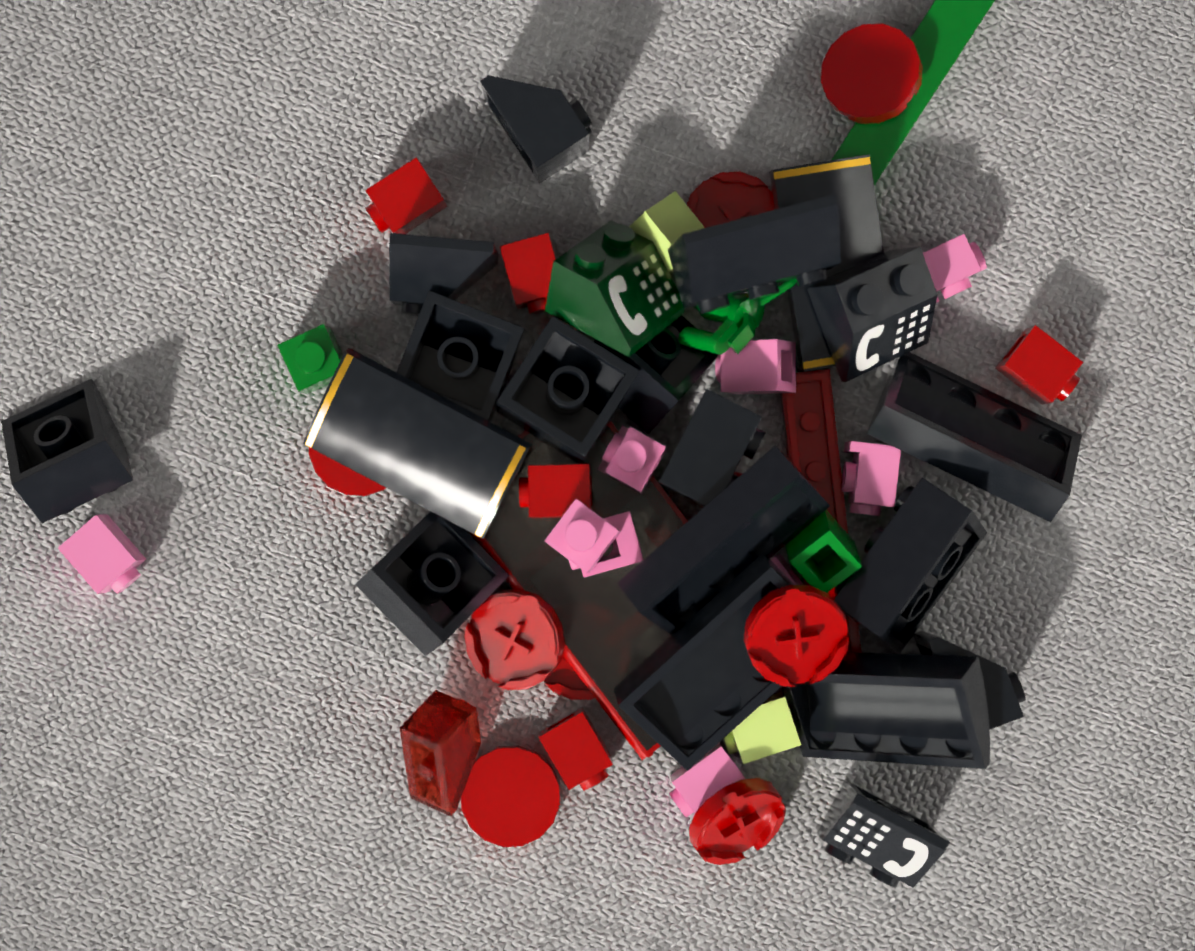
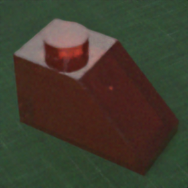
M435 690L399 728L410 798L451 817L458 808L481 745L477 707L470 705L467 701Z

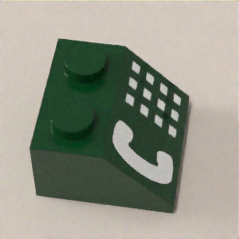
M610 220L553 261L545 311L628 357L669 326L685 311L680 293L654 242L637 234L630 227L618 224L613 220Z

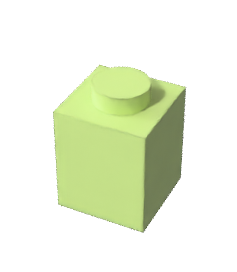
M676 191L646 210L629 226L637 234L654 242L670 274L673 272L667 249L682 234L705 228Z
M781 692L770 696L723 738L728 754L738 752L743 764L801 745L786 697Z

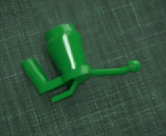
M797 279L778 285L779 293L764 298L749 300L748 293L728 297L730 306L700 314L706 320L723 323L715 333L693 327H685L680 332L679 343L720 355L724 354L731 347L738 354L755 336V329L759 326L764 316V305L792 288L797 283ZM698 305L693 306L700 313Z

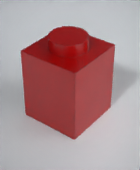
M417 157L365 190L373 202L365 207L381 233L390 228L393 233L407 234L448 207Z
M549 233L501 245L500 250L517 309L527 307L529 314L545 312L553 261L556 260Z
M1034 325L1022 332L995 369L1043 405L1053 403L1055 399L1062 402L1070 395L1080 381V378L1075 373L1084 362L1038 326Z
M590 464L529 465L528 477H519L520 508H529L530 518H562L575 499L593 511L592 466Z
M583 707L539 732V740L569 790L580 784L583 791L609 776L606 768L613 765V758Z

